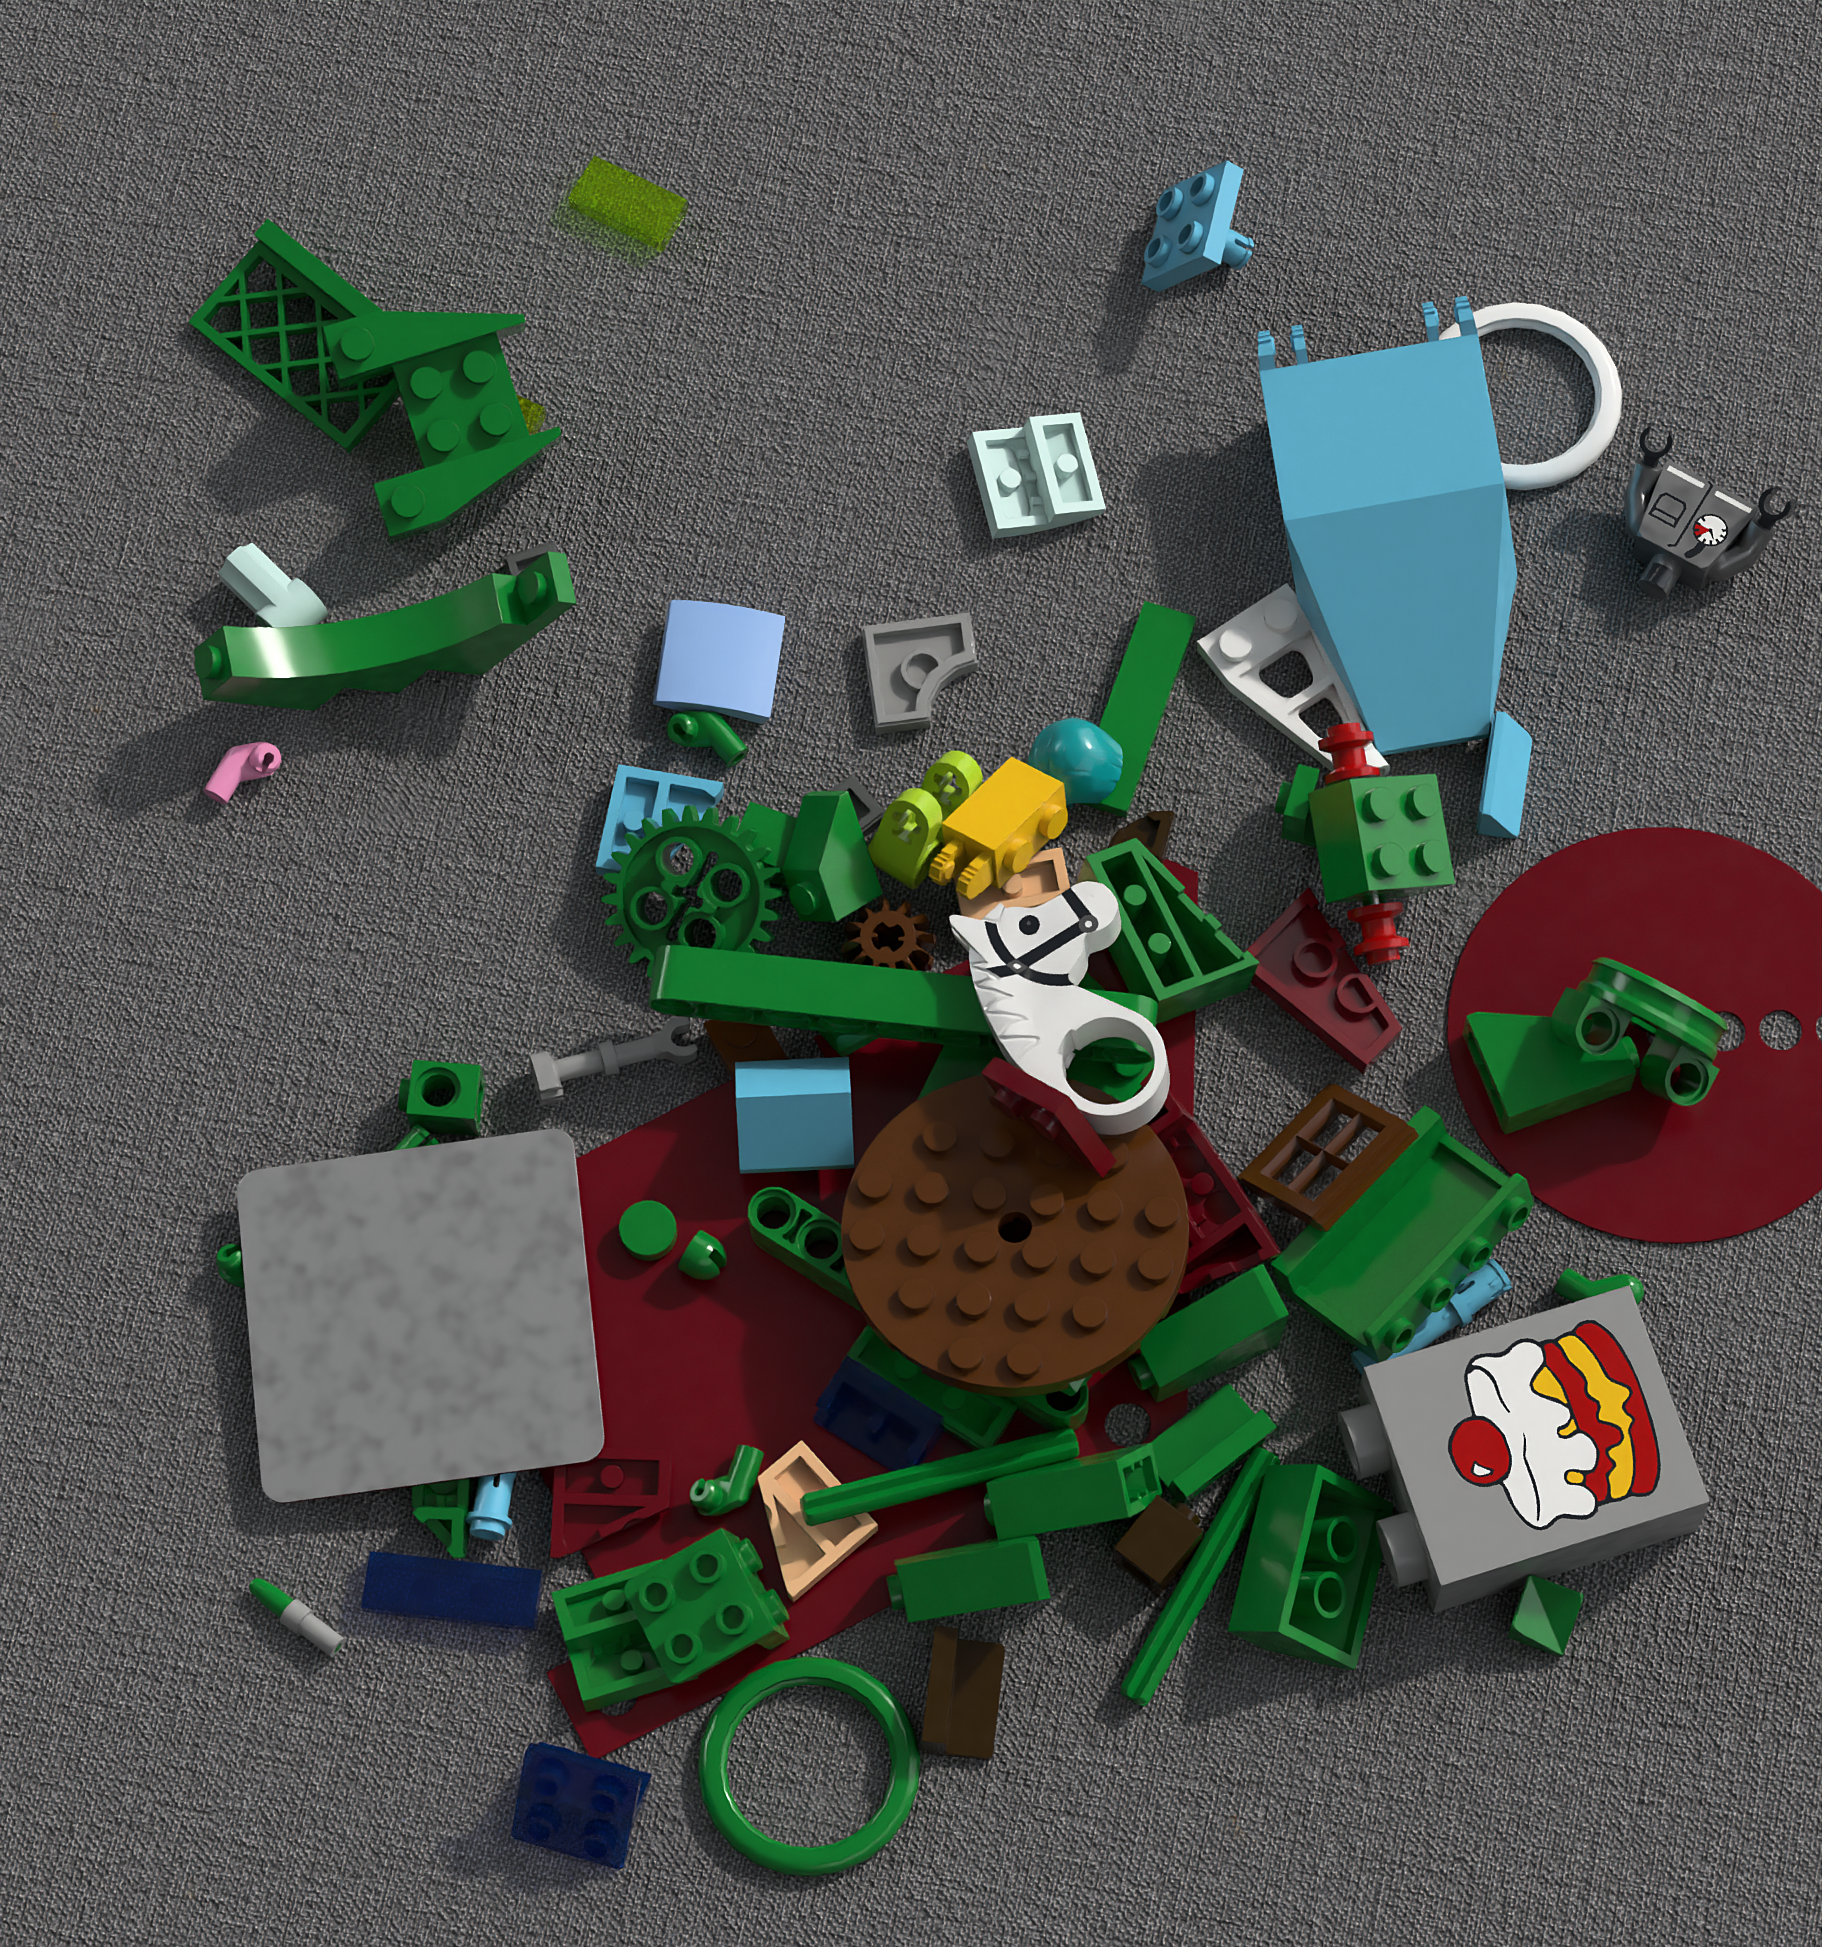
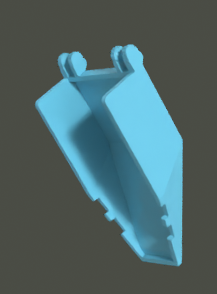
M1467 296L1455 297V305L1453 306L1455 321L1459 324L1460 337L1439 340L1438 327L1440 325L1438 312L1432 301L1422 303L1428 342L1308 363L1302 324L1291 326L1290 340L1292 351L1296 353L1297 365L1282 368L1275 367L1274 356L1276 355L1274 338L1270 336V331L1258 332L1259 373L1297 601L1356 706L1366 731L1373 732L1374 742L1372 744L1381 756L1490 737L1501 675V662L1504 645L1507 640L1511 605L1518 577L1505 482L1482 353L1474 316Z

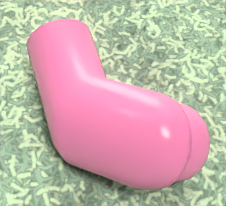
M254 742L231 747L217 766L203 792L214 801L226 805L240 782L267 777L279 768L281 763L279 749L267 742Z

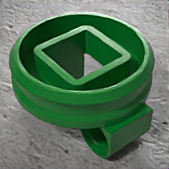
M1605 957L1591 961V964L1594 966L1587 979L1581 981L1576 990L1566 987L1553 1011L1551 1027L1557 1040L1567 1046L1592 1055H1603L1612 1051L1618 1045L1628 1024L1655 1037L1640 1066V1080L1645 1090L1652 1095L1682 1106H1691L1700 1102L1707 1095L1720 1070L1713 1066L1712 1062L1718 1054L1717 1045L1722 1035L1728 1034L1726 1021L1688 996L1631 967ZM1591 1014V1029L1582 1037V1023ZM1680 1065V1077L1676 1084L1671 1087V1074Z

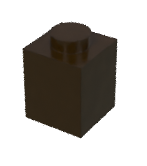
M1157 1495L1114 1547L1113 1562L1159 1598L1198 1549L1203 1539V1530L1198 1527L1201 1520L1182 1502L1174 1499L1169 1504Z

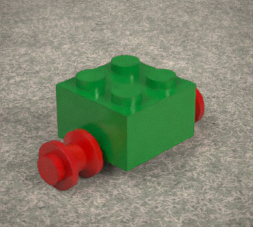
M1358 722L1335 725L1327 728L1328 737L1318 741L1319 751L1331 754L1334 770L1324 776L1325 786L1327 787L1308 793L1326 904L1362 901L1363 907L1347 911L1348 921L1360 924L1363 941L1353 947L1354 957H1366L1367 966L1397 962L1401 960L1399 951L1410 947L1408 938L1396 935L1394 918L1401 914L1404 909L1402 902L1387 903L1386 899L1414 897L1455 884L1436 774L1380 777L1379 767L1367 764L1364 749L1374 742L1373 732L1361 731V726Z

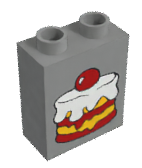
M1630 1285L1366 1366L1363 1370L1358 1394L1360 1406L1338 1413L1343 1443L1357 1478L1360 1480L1384 1472L1398 1512L1397 1515L1376 1521L1378 1541L1390 1577L1397 1588L1422 1581L1433 1613L1525 1585L1529 1574L1544 1579L1697 1531L1710 1503Z

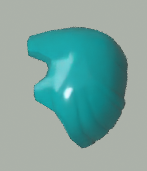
M1071 717L1048 725L1038 734L1032 743L1026 764L1063 782L1066 807L1072 808L1074 803H1099L1112 793L1122 773L1123 754L1121 746L1103 729L1087 720Z

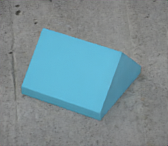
M849 1057L735 1062L740 1174L854 1168Z

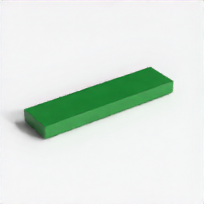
M1144 601L1099 725L1122 748V773L1114 790L1108 797L1099 803L1079 804L1127 818L1193 635L1197 617Z

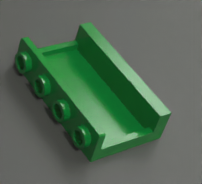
M1426 1105L1407 1122V1125L1415 1128L1419 1137L1327 1232L1324 1230L1321 1232L1308 1225L1281 1253L1282 1255L1278 1256L1271 1263L1281 1292L1376 1363L1386 1361L1393 1353H1399L1404 1350L1412 1341L1416 1329L1432 1312H1438L1448 1304L1453 1296L1454 1289L1470 1272L1480 1270L1487 1263L1493 1248L1509 1231L1518 1230L1526 1222L1531 1208L1535 1205L1526 1178L1519 1173H1515L1511 1178L1507 1177L1448 1135L1442 1117Z

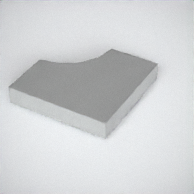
M970 612L861 626L876 735L930 728L932 706L940 691L956 677L978 670Z

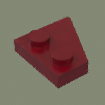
M996 1056L981 1072L995 1092L991 1096L992 1102L1011 1119L1017 1120L1019 1117L1022 1118L1040 1134L1051 1140L1101 1178L1117 1162L1068 1095Z
M604 1447L601 1454L590 1462L554 1467L550 1558L562 1559L669 1510L673 1451L671 1449Z

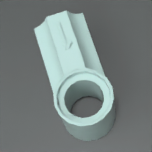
M253 543L247 546H239L226 558L223 567L218 572L220 580L255 613V618L261 627L276 628L316 625L328 616V611L322 601L303 581L298 578L291 580Z

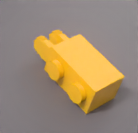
M1010 757L942 822L945 847L941 850L940 854H937L935 859L933 858L928 876L940 886H946L952 878L954 879L960 873L961 875L957 879L956 891L960 893L961 897L969 901L978 897V894L982 893L989 885L1000 889L1015 873L1023 871L1031 858L1050 839L1058 837L1065 828L1066 823H1068V812L1064 783Z

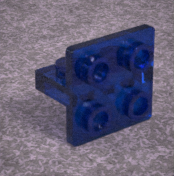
M539 1742V1744L530 1743L524 1754L511 1836L519 1841L620 1870L624 1867L627 1860L632 1828L649 1792L652 1774L629 1768L623 1764L612 1763L574 1752L565 1747H557L544 1742Z

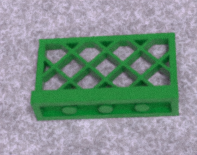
M267 218L254 233L258 240L256 244L188 322L195 330L326 436L350 453L400 394L395 378L384 387L367 389L365 380L358 383V390L329 393L328 368L334 366L331 357H327V345L323 327L373 311L383 310ZM262 261L276 270L277 290L249 293L248 277ZM285 279L297 288L286 289ZM239 288L240 294H239V295H233V294L237 291V289ZM309 297L315 302L316 322L288 325L287 300ZM277 301L279 326L251 329L249 304ZM240 306L242 331L219 333L208 324L221 308ZM325 311L335 319L325 320ZM317 333L318 358L290 361L289 336ZM280 337L281 362L258 365L253 361L252 340ZM242 342L243 352L232 343ZM319 369L320 394L296 396L292 392L291 372ZM282 373V383L270 374ZM368 399H375L368 407ZM359 401L360 417L343 434L331 424L330 404ZM321 405L322 416L310 406Z

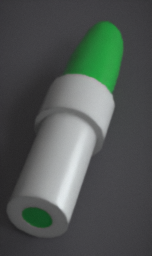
M256 1578L250 1582V1592L268 1610L278 1616L280 1622L295 1634L300 1633L331 1658L342 1649L346 1639L314 1616V1611L300 1600L292 1599L282 1590L264 1579Z

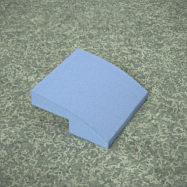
M671 600L668 603L653 704L680 712L713 711L764 724L771 716L785 616L728 604Z

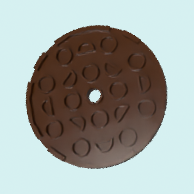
M982 1075L969 1077L937 1089L909 1105L886 1125L865 1151L848 1187L842 1214V1252L848 1282L864 1313L865 1320L876 1335L892 1352L896 1350L907 1360L919 1366L922 1373L948 1386L991 1396L1021 1397L1062 1391L1069 1388V1383L1086 1378L1098 1371L1104 1374L1123 1362L1141 1347V1341L1155 1327L1160 1318L1164 1319L1183 1280L1189 1251L1188 1206L1183 1183L1166 1147L1147 1124L1124 1134L1106 1135L1097 1133L1117 1160L1106 1175L1101 1178L1051 1140L1040 1134L1022 1118L1019 1117L1017 1120H1013L1005 1115L992 1102L991 1096L995 1092ZM1066 1079L1074 1092L1090 1102L1104 1105L1121 1103L1097 1088L1077 1080ZM1015 1218H1020L1021 1222L1031 1228L1030 1235L1026 1240L1018 1243L1005 1241L999 1234L1001 1228L1005 1224L1015 1221Z

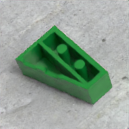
M1137 838L1085 857L1076 884L1086 881L1104 884L1115 896L1121 918V930L1114 943L1107 948L1130 994L1143 995L1157 1002L1156 1025L1248 990L1260 962L1248 950L1243 953L1220 930L1222 924L1211 913L1206 915L1184 893L1185 887Z

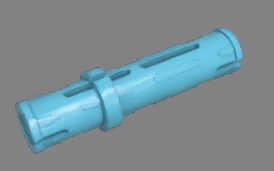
M1491 1258L1480 1270L1467 1276L1454 1289L1453 1296L1442 1310L1432 1312L1416 1329L1409 1345L1401 1352L1393 1353L1387 1360L1421 1350L1457 1325L1463 1328L1473 1321L1472 1315L1505 1292L1512 1289L1511 1282L1501 1266ZM1359 1349L1350 1354L1354 1365L1361 1375L1363 1374L1364 1367L1376 1364L1375 1361Z

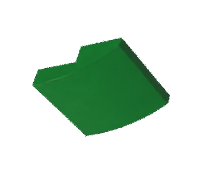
M663 1559L551 1592L586 1713L678 1685L669 1681L624 1592L625 1584L628 1580L662 1562Z

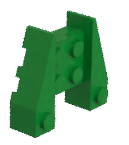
M373 311L323 327L324 338L340 388L393 372L423 465V469L373 484L374 494L390 544L444 527L458 517L461 512L479 499L487 496L504 481L561 442L562 432L560 426L529 435L499 342L501 338L525 331L526 320L524 314Z

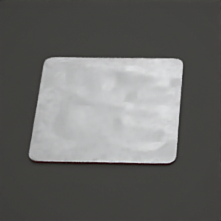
M545 1129L258 1169L247 1173L241 1179L237 1188L261 1484L263 1491L271 1500L286 1504L590 1462L601 1454L605 1445V1431L576 1150L573 1140L566 1132L559 1129Z

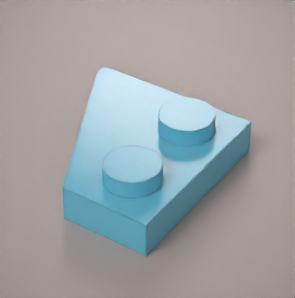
M618 764L596 861V873L604 876L605 873L620 872L622 866L611 857V854L614 851L630 853L632 849L624 838L626 833L633 832L642 837L646 836L641 822L644 818H652L661 827L663 826L662 810L672 808L679 820L682 821L684 807L686 805H695L699 820H702L707 808L715 807L723 798V782ZM684 843L675 845L671 851L670 860L677 854Z

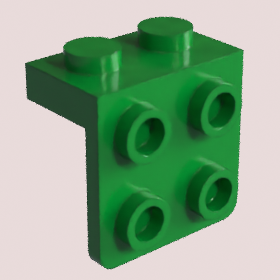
M720 1528L631 1578L625 1584V1595L669 1681L675 1684H684L755 1643L771 1650L790 1639L783 1625L785 1621L789 1620L788 1612L774 1589L766 1592L757 1574L758 1571L763 1569V1564L748 1538L740 1541L739 1537Z

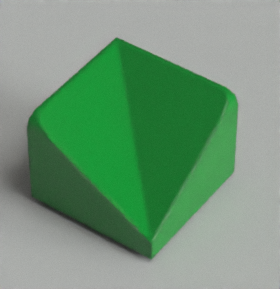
M1529 1574L1507 1638L1562 1658L1584 1595Z

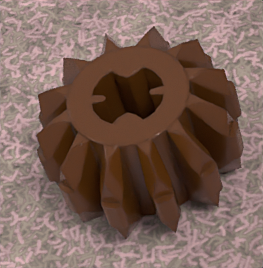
M883 897L879 900V912L874 914L869 908L862 906L858 909L860 923L847 922L845 924L844 935L849 941L841 945V955L843 959L852 961L851 964L915 971H930L934 965L933 957L928 952L936 948V935L925 932L929 927V919L925 913L911 917V904L907 900L901 903L896 911H891L889 901ZM885 941L890 947L898 944L899 949L894 952L887 946L879 949V943Z

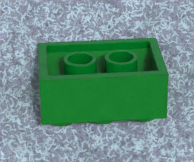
M1319 1464L1267 1465L1228 1632L1267 1651L1345 1670H1356L1382 1559L1376 1531V1521L1392 1516L1394 1504Z

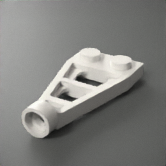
M1287 583L1197 641V651L1229 692L1329 770H1334L1332 756L1330 753L1319 751L1318 741L1323 738L1318 737L1299 718L1298 714L1321 699L1327 698L1333 704L1343 724L1358 722L1360 723L1361 731H1366L1355 704L1297 601V595ZM1291 650H1294L1304 656L1312 673L1313 683L1294 697L1286 698L1280 696L1263 683L1260 679L1259 671ZM1371 743L1364 748L1367 764L1379 767L1380 777H1385L1390 770V766Z

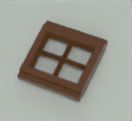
M1328 1083L1237 1178L1250 1192L1322 1232L1324 1230L1327 1232L1419 1135L1415 1128L1407 1125L1399 1117L1334 1083Z

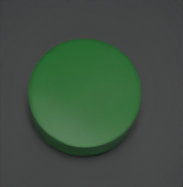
M656 1201L637 1202L630 1206L621 1217L619 1224L620 1238L625 1250L631 1256L643 1261H653L664 1257L674 1247L677 1239L676 1221L672 1212L665 1205Z

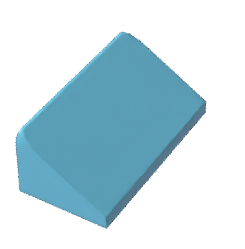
M1497 711L1493 715L1476 830H1478V834L1515 839L1518 837L1532 738L1506 712Z

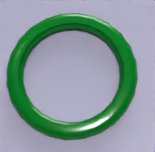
M802 1656L775 1661L749 1673L725 1694L710 1715L700 1741L697 1773L702 1801L716 1829L732 1848L755 1864L786 1875L815 1877L842 1872L864 1862L893 1839L907 1819L918 1791L921 1760L916 1732L903 1705L885 1684L863 1669L834 1658ZM802 1685L827 1686L847 1693L865 1705L877 1719L888 1741L891 1758L889 1785L882 1804L870 1821L851 1836L833 1844L817 1847L790 1846L769 1838L753 1827L740 1812L730 1791L727 1775L729 1747L736 1728L748 1711L765 1697L785 1688Z

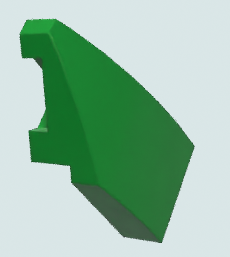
M473 1478L412 1486V1507L415 1509L412 1513L422 1524H426L447 1547L446 1550L453 1558L466 1557L470 1524L466 1522V1516L471 1512Z

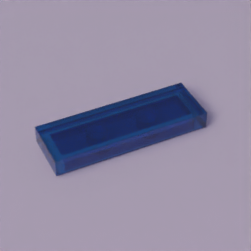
M370 1551L361 1609L363 1612L536 1632L544 1574L542 1570Z

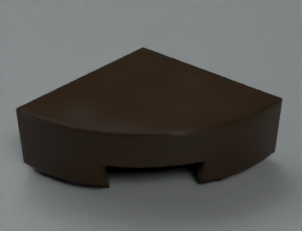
M1152 811L1146 813V817L1133 821L1125 828L1121 827L1112 837L1108 848L1137 838L1163 864L1175 823V812Z

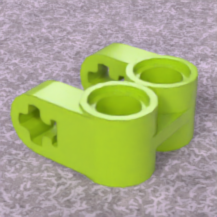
M954 750L943 754L928 769L920 788L907 789L890 803L885 810L877 832L868 846L873 865L911 889H916L929 874L933 858L935 859L937 854H940L941 850L945 847L942 822L982 785L983 776L981 768L969 754ZM953 774L957 776L955 779V784L958 786L957 789L949 785L953 779Z

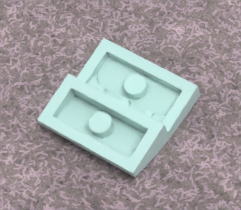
M1080 412L1029 417L1024 427L978 431L972 432L967 445L992 539L1030 534L1070 525L1101 515L1106 510Z

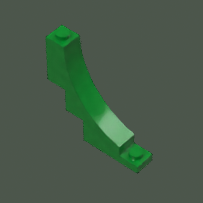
M547 551L517 576L491 573L444 595L418 604L367 617L294 627L222 626L194 649V667L199 677L203 700L315 711L343 688L399 693L428 670L484 675L577 604L566 553Z

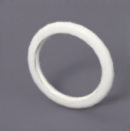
M1513 302L1488 306L1473 312L1478 337L1496 330L1524 328L1535 329L1553 335L1563 341L1583 359L1591 374L1595 390L1594 413L1588 429L1579 441L1562 455L1546 462L1529 465L1501 463L1505 489L1532 490L1551 487L1579 475L1598 460L1612 441L1621 417L1622 388L1617 367L1606 347L1585 325L1563 312L1542 305ZM1455 322L1443 331L1439 336V340L1460 337L1459 324Z

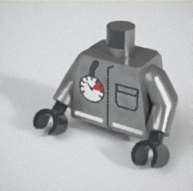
M1650 425L1640 435L1639 443L1644 455L1643 458L1636 459L1624 494L1626 532L1636 540L1632 555L1637 560L1648 565L1639 579L1638 585L1651 597L1664 600L1677 581L1693 590H1701L1710 580L1721 582L1751 568L1776 532L1774 524L1776 521L1786 520L1795 513L1796 501L1795 499H1790L1785 505L1784 510L1780 514H1776L1771 510L1770 501L1779 488L1772 487L1765 490L1759 498L1758 506L1669 459L1666 460L1662 468L1658 463L1659 459L1672 449L1675 438L1673 432L1670 431L1665 448L1654 450L1647 441L1648 434L1652 429V425ZM1760 510L1761 516L1757 517L1758 512Z

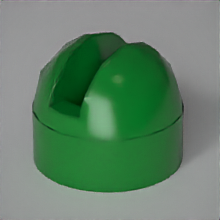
M700 1230L686 1248L679 1262L678 1269L690 1277L701 1281L714 1279L720 1274L719 1268L724 1267L727 1263V1254L724 1246L716 1238Z

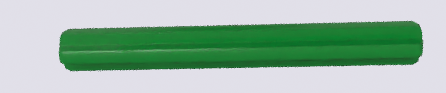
M1066 1427L806 1493L800 1499V1509L805 1523L808 1526H815L991 1481L1000 1476L1072 1460L1079 1455V1445L1073 1429Z
M1256 1447L1251 1452L1123 1680L1120 1694L1134 1704L1146 1706L1149 1703L1256 1512L1267 1465L1281 1464V1460L1272 1452L1260 1447Z

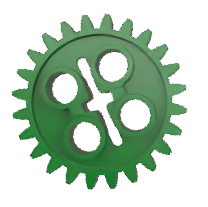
M686 805L682 813V821L679 820L672 808L662 810L663 826L660 827L652 818H644L641 822L646 836L642 837L636 833L628 832L624 835V838L632 849L630 853L622 851L612 852L611 857L622 868L620 872L604 874L603 878L617 885L616 893L601 897V901L617 905L618 913L607 918L605 923L612 926L622 925L624 932L614 942L616 946L631 943L635 946L628 961L630 964H637L646 958L650 960L647 969L648 977L652 978L656 948L665 945L699 947L693 938V930L696 923L701 919L708 920L716 930V940L710 949L761 954L755 945L756 940L764 942L774 941L775 936L765 927L766 921L780 920L783 918V914L770 908V900L785 896V891L771 888L769 880L779 875L782 871L779 867H764L762 861L769 856L772 848L767 846L754 850L751 844L758 833L755 828L748 829L740 835L736 833L739 825V816L730 815L720 825L719 812L716 807H708L702 820H699L696 806ZM678 843H684L693 853L694 861L692 867L685 874L677 872L670 860L671 851ZM714 851L718 854V860L707 873L697 890V895L703 899V904L687 909L683 917L684 919L680 924L678 937L675 941H671L668 934L689 904L690 898L683 893L684 888L699 884L704 875L708 857ZM728 869L735 871L742 880L741 894L733 901L726 899L719 890L720 876ZM653 892L659 893L667 903L668 911L666 917L660 923L650 920L645 912L646 899Z

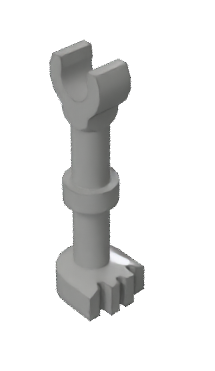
M688 1017L672 1018L664 1025L661 1031L653 1033L650 1037L614 1046L612 1041L597 1044L598 1050L554 1060L547 1051L529 1055L531 1073L540 1106L564 1101L562 1081L603 1072L606 1077L618 1074L619 1067L655 1058L659 1060L668 1059L678 1064L692 1062L697 1058L698 1050L696 1044L679 1047L672 1042V1038L675 1035L689 1032L690 1022Z

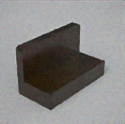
M935 1626L922 1734L923 1754L986 1761L993 1758L1005 1657V1647L1003 1644L959 1639V1628Z

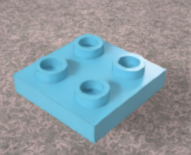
M1226 160L1164 190L1156 205L1158 218L1153 238L1148 243L1144 253L1146 266L1141 284L1156 292H1160L1219 266L1221 261L1229 264L1235 270L1245 266L1252 255V251L1246 250L1243 246L1251 249L1254 247V242L1248 236H1243L1230 229L1244 169Z

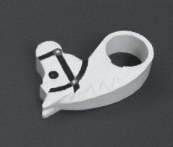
M1086 881L1075 884L1054 899L1034 908H1006L1003 904L999 903L982 920L960 915H951L949 917L954 937L969 952L970 969L979 1004L987 1024L1009 1064L1068 1095L1096 1133L1106 1135L1124 1134L1142 1127L1156 1116L1167 1098L1170 1085L1166 1050L1159 1032L1142 1015L1078 987L1088 969L1089 955L1113 944L1121 930L1118 902L1110 889L1104 884ZM1108 1037H1119L1134 1041L1151 1055L1155 1064L1149 1082L1133 1098L1118 1104H1097L1079 1096L1067 1083L1066 1069H1069L1076 1055L1073 1053L1075 1049L1080 1051L1089 1043Z

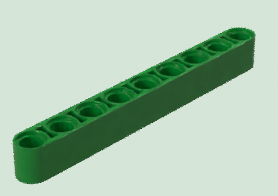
M681 945L660 946L655 951L648 1006L663 1014L1001 1051L987 1024L971 976ZM1085 989L1142 1015L1156 1028L1158 1004L1152 998L1130 993ZM1119 1037L1098 1039L1089 1043L1080 1051L1077 1049L1073 1051L1076 1054L1073 1059L1133 1065L1145 1064L1152 1060L1151 1055L1142 1046L1134 1041Z

